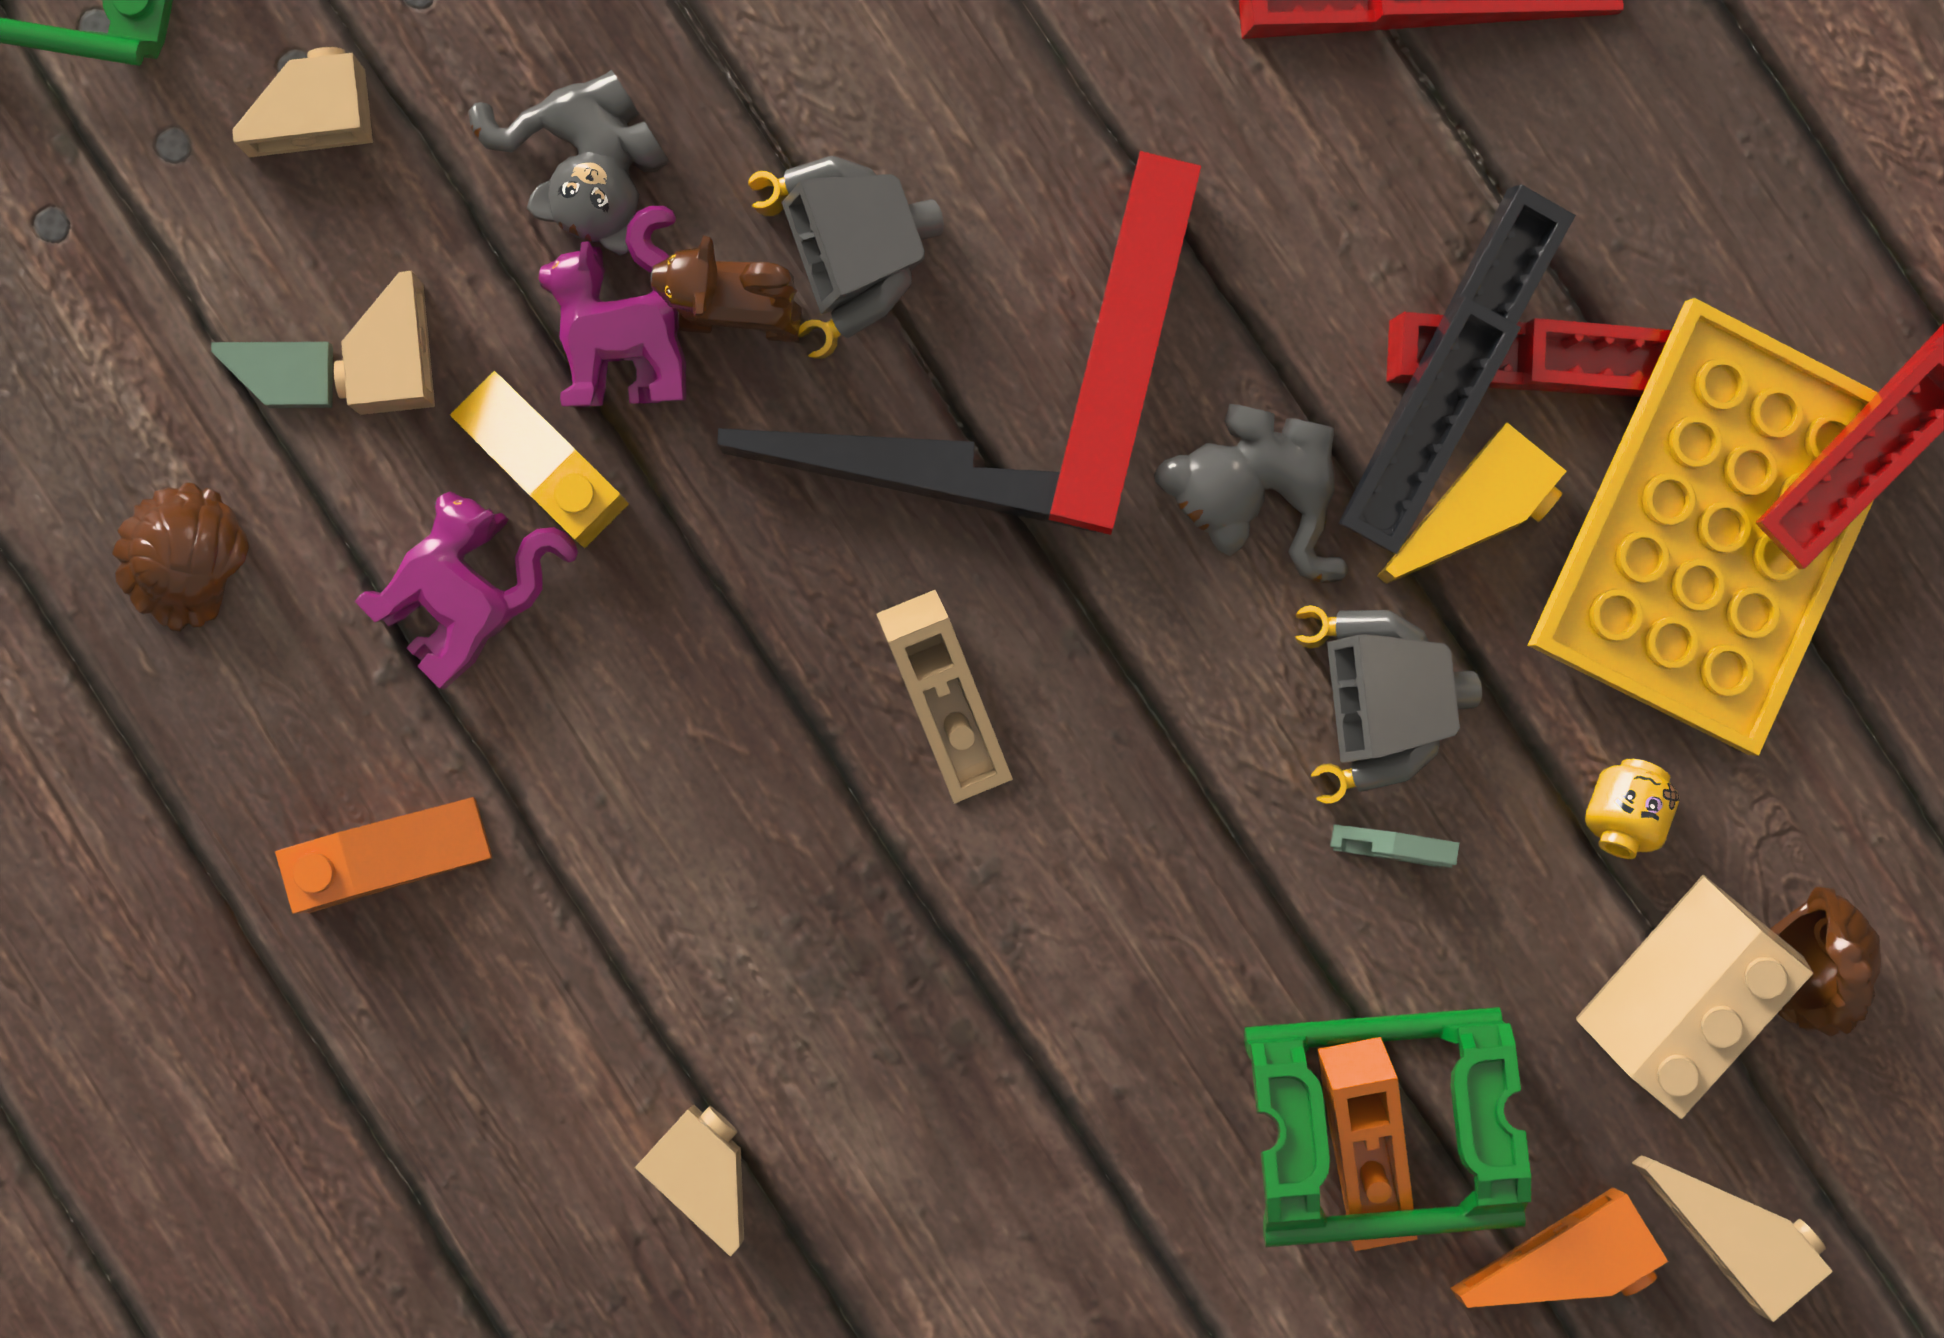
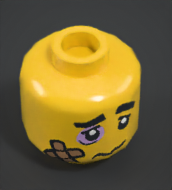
M1625 759L1621 762V765H1613L1601 772L1586 811L1585 822L1590 831L1600 838L1599 847L1602 850L1616 857L1634 859L1637 852H1653L1663 847L1680 798L1677 790L1670 783L1671 777L1668 772L1653 763L1639 759Z

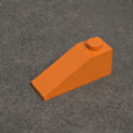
M475 797L337 832L275 851L292 914L312 913L493 858Z
M1381 1037L1318 1049L1325 1106L1346 1215L1414 1209L1398 1078ZM1417 1236L1355 1240L1351 1242L1354 1251L1418 1240Z
M1612 1187L1455 1284L1450 1289L1456 1299L1467 1308L1614 1296L1620 1291L1624 1296H1630L1652 1284L1658 1277L1654 1270L1669 1261L1629 1196Z

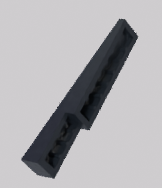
M1522 184L1507 189L1339 524L1389 552L1398 554L1521 328L1516 324L1576 216L1575 214Z
M718 428L717 444L723 454L1096 532L1048 520L1060 472L974 467V442Z

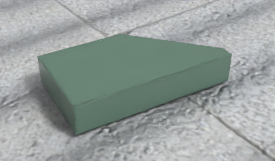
M211 342V352L267 407L332 408L333 345L331 343Z
M1334 824L1330 847H1333L1335 851L1439 868H1452V865L1457 864L1460 843L1404 833Z

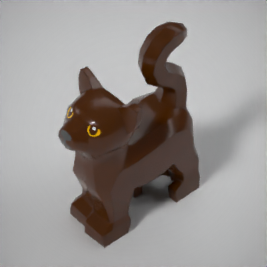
M704 235L698 248L676 251L667 259L653 265L650 276L651 288L663 298L669 307L678 310L680 313V331L711 333L713 325L762 330L766 331V338L769 341L799 343L800 337L798 335L802 319V307L794 301L797 289L794 285V276L787 268L769 262L716 261L713 241L711 237Z

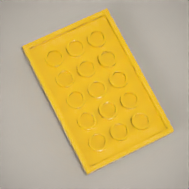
M1696 298L1685 301L1527 646L1747 755L1759 756L1873 501L1805 569L1800 570L1759 528L1756 521L1878 392Z

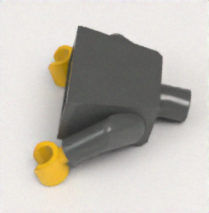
M828 156L787 169L784 177L777 179L770 172L758 171L750 177L748 182L752 190H761L767 186L774 187V192L768 200L758 201L752 207L763 216H774L783 209L785 210L820 313L825 314L832 311V319L827 322L811 319L805 321L799 327V337L809 334L815 328H822L826 334L825 345L820 350L810 353L808 356L811 358L823 359L830 356L837 347V337L843 335L845 338H850L887 316L911 287V271L925 259V251L921 240L941 235L944 228L942 212L935 200L929 199L908 204L901 182L896 176L892 174L876 175L871 168L836 156Z
M1310 605L1301 608L1296 613V618H1317L1323 626L1319 634L1315 636H1295L1297 643L1303 647L1316 648L1324 644L1329 636H1337L1338 640L1327 642L1340 762H1352L1351 768L1342 770L1333 764H1322L1316 767L1311 777L1318 776L1324 772H1331L1338 776L1341 784L1336 793L1318 796L1316 799L1325 804L1339 801L1345 795L1346 789L1356 787L1359 792H1364L1410 780L1438 755L1440 740L1458 734L1460 729L1458 710L1474 709L1479 705L1482 697V686L1478 675L1474 671L1453 672L1450 648L1444 643L1428 642L1424 630L1392 611L1347 610L1339 611L1337 617H1327L1325 612L1319 607Z

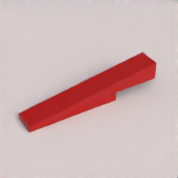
M1239 0L1242 39L1617 15L1624 10L1623 0Z
M1143 151L1139 153L1048 520L1109 535L1112 534L1201 165Z
M1404 311L1389 320L1386 382L1410 383L1444 315ZM1533 318L1528 322H1518L1516 325L1521 328L1488 388L1641 397L1672 330Z
M1944 323L1756 521L1759 528L1799 570L1805 569L1944 431Z

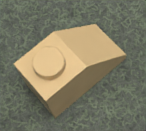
M337 47L316 48L307 53V58L289 60L232 129L234 143L248 157L373 143L365 69L353 53H346L344 49Z
M412 271L399 272L341 341L343 360L335 361L334 380L338 397L340 399L346 398L347 405L360 415L435 407L424 285Z
M693 1105L635 1168L731 1257L744 1241L741 1148L732 1140L738 1132L713 1107L709 1106L704 1112H701Z

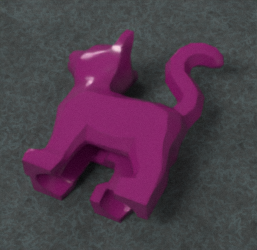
M665 206L646 207L638 211L627 225L625 243L634 262L649 273L652 272L653 265L669 257L666 252L653 245L651 241L653 231L675 224L676 216L674 212ZM589 241L581 242L580 251L561 254L555 261L541 266L539 271L540 285L543 289L553 294L561 306L559 337L567 355L573 384L560 394L562 407L602 406L606 393L608 362L632 360L637 369V380L628 387L630 404L686 400V360L677 337L679 322L678 310L676 308L669 307L654 290L644 296L602 302L599 295L605 271L603 267V252L600 247L591 246Z
M450 491L441 495L435 501L436 516L431 534L406 553L389 585L382 593L364 591L355 600V603L374 622L383 620L388 626L406 619L422 605L440 622L437 630L429 638L417 636L407 647L414 656L421 660L418 667L439 689H446L476 662L488 638L500 633L512 618L533 605L543 590L540 560L545 553H554L569 563L575 561L578 555L575 541L566 532L555 527L536 529L523 538L515 556L516 586L506 591L499 590L479 575L464 558L467 553L490 541L507 524L509 519L503 513L494 514L490 508L488 510L484 509L473 499L463 498Z

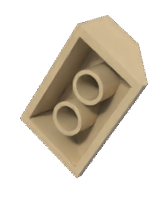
M1702 875L1581 1011L1576 1020L1634 1081L1682 1119L1810 978L1813 972L1804 956L1705 875Z

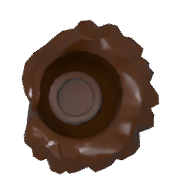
M186 482L179 488L168 487L154 491L153 499H144L140 505H135L134 515L122 522L117 530L121 539L116 542L112 554L121 562V565L115 572L116 583L125 594L130 595V600L137 611L142 615L151 613L161 625L168 626L171 631H181L188 624L193 628L202 627L206 621L216 619L223 599L227 578L233 575L245 562L249 550V542L233 510L222 502L220 493L209 488L202 491L196 484Z
M1816 886L1810 893L1807 902L1770 928L1804 956L1813 972L1810 978L1782 1007L1778 1015L1790 1023H1796L1806 1031H1814L1816 1029L1831 1037L1839 1034L1840 1031L1849 1034L1857 1026L1858 1021L1866 1020L1868 1006H1871L1875 997L1873 985L1880 974L1881 946L1880 936L1872 928L1865 916L1850 901L1836 895L1834 889Z

